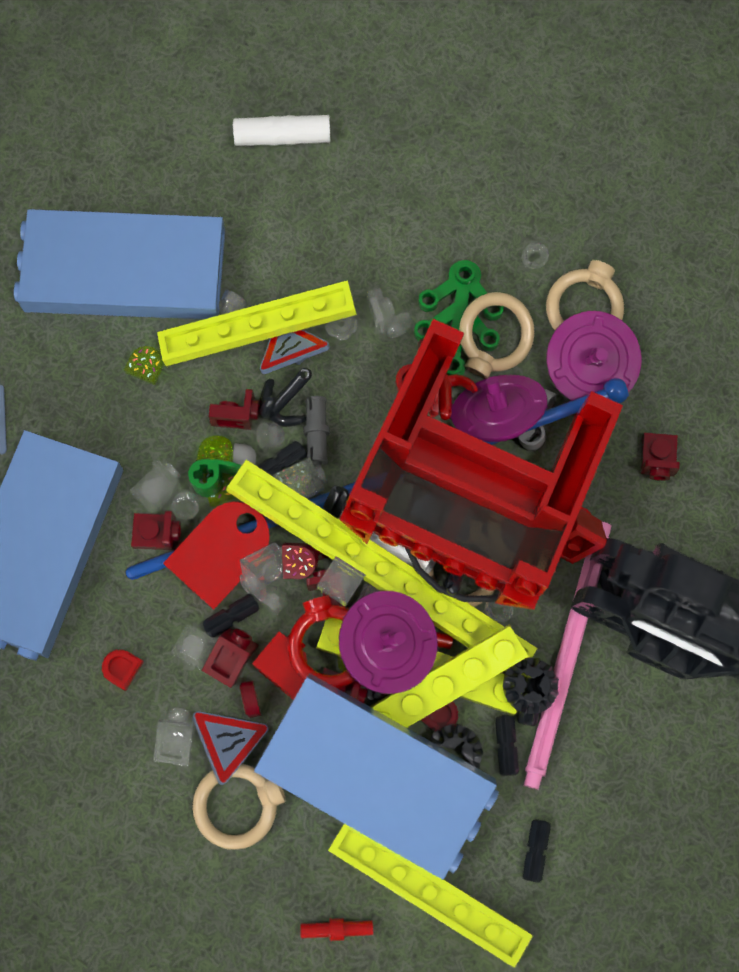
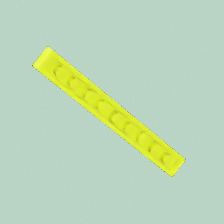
M245 460L228 485L227 492L378 590L400 592L416 600L427 611L435 627L466 647L470 648L504 628V626L467 602H462L436 591L413 567L371 540L366 544L339 519L248 460ZM516 635L528 654L527 658H532L538 648Z

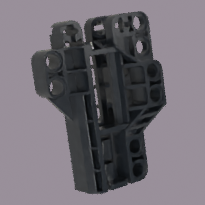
M606 538L605 547L592 553L589 561L594 560L598 564L611 569L608 580L625 589L622 597L620 598L597 587L587 586L576 592L570 608L580 615L628 636L630 645L627 654L682 680L732 676L739 679V580L725 574L723 571L701 563L693 557L669 548L663 543L657 544L654 551H647L617 539Z

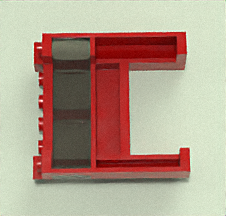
M433 319L354 484L339 520L366 544H368L372 533L377 534L382 542L390 546H403L411 550V554L420 560L430 561L431 559L442 564L443 569L453 575L462 576L463 574L474 579L475 583L483 589L490 591L496 589L500 591L495 604L535 609L539 597L550 584L623 405L591 391L572 420L551 472L428 416L429 410L465 334Z

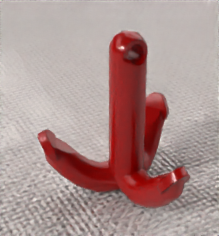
M446 374L429 410L430 416L435 418L439 414L442 420L450 419L452 414V387L460 386L472 391V393H476L478 388L475 382L463 375Z

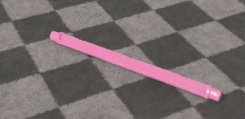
M602 522L606 538H609L612 526ZM591 555L585 557L576 592L587 586L597 587L603 566L594 560L589 561ZM572 609L569 613L553 670L556 677L559 678V694L552 706L541 713L525 768L527 774L524 786L539 790L541 779L546 775L547 765L588 621L587 617L580 615Z

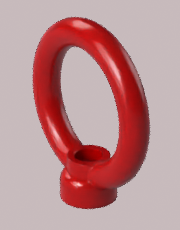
M329 595L302 603L305 613L295 622L288 639V654L294 670L303 680L310 673L336 688L353 683L355 679L347 669L334 675H326L315 671L308 665L302 652L303 637L311 625L330 618L343 621L349 609L332 604Z

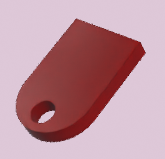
M244 502L221 504L203 519L163 564L214 610L265 554L270 539L267 521L260 512ZM244 513L252 514L257 520V527L251 533H243L237 526L239 516Z

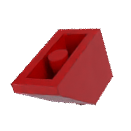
M581 507L560 557L571 564L602 549L607 542L602 521L591 515V512L584 507ZM549 534L546 550L555 554L562 535Z
M279 631L252 664L256 670L294 700L305 680L297 674L289 659L288 639L290 633L286 637ZM302 642L303 656L306 662L308 663L307 655L303 651L306 645Z

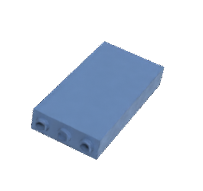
M27 209L26 221L21 223V239L24 241L23 251H19L17 257L18 270L21 271L20 282H15L14 299L18 301L24 312L207 319L219 315L225 226L222 217Z
M24 430L0 487V649L4 650L8 644L19 648L17 654L34 661H37L38 656L49 658L124 471L119 462Z
M310 673L254 770L257 774L442 880L448 871L454 873L458 868L464 855L459 852L466 840L473 841L481 826V822L477 821L483 809L488 811L491 809L499 794V791L495 790L497 784L494 777Z

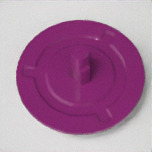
M586 311L569 317L558 326L549 341L546 362L553 384L562 395L572 401L590 394L591 391L596 392L603 389L605 383L612 378L622 379L629 393L639 377L642 357L638 340L626 323L606 312Z
M520 375L492 376L475 383L478 392L472 393V391L465 389L456 398L452 405L451 419L456 429L482 441H507L522 435L542 418L547 408V395L541 384L529 377Z
M378 591L359 599L346 613L339 631V650L347 671L359 684L377 693L396 694L412 689L428 675L437 654V634L429 614L416 600L400 592Z

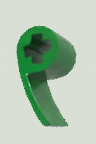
M218 459L197 460L189 468V481L198 495L201 497H211L217 494L222 487V473L236 475L242 465ZM205 473H209L211 477L207 479V483L202 484L200 480L203 479Z

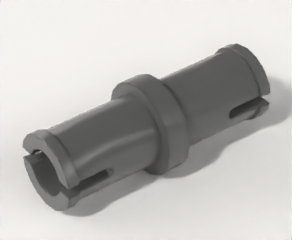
M311 396V398H305L307 425L303 427V434L307 437L306 463L311 466H322V464H328L327 436L330 435V426L326 425L327 399L323 396Z

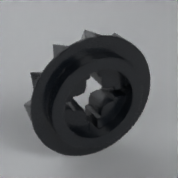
M525 658L509 667L503 680L504 694L507 701L516 710L526 714L541 713L551 707L558 696L559 678L556 677L552 666L546 664L540 658ZM541 676L537 684L540 694L532 691L522 696V693L525 691L524 688L527 686L524 677L531 680Z
M447 725L437 730L430 738V742L441 748L444 746L455 749L461 743L460 751L465 759H467L466 762L478 769L480 768L483 755L481 742L477 735L469 728L462 725Z

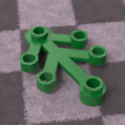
M461 260L454 263L449 270V279L434 290H424L420 293L419 307L425 312L434 311L439 301L455 291L456 296L455 302L429 321L421 320L415 325L414 336L418 341L425 337L419 334L418 330L422 327L429 328L433 319L446 325L452 321L451 327L459 330L462 315L469 306V293L475 299L487 294V291L480 284V268L474 262ZM467 271L471 276L464 279L460 277L459 273ZM425 297H431L435 302L431 305H426L422 300ZM497 306L499 308L498 313H490L485 308L483 309L484 316L491 321L498 320L503 314L504 307ZM477 316L472 332L479 339L480 347L483 350L493 351L499 345L500 336L494 329H488ZM486 336H492L495 339V343L487 344L483 339ZM461 343L452 361L459 368L456 371L448 370L447 375L458 374L464 376L465 362L461 358Z

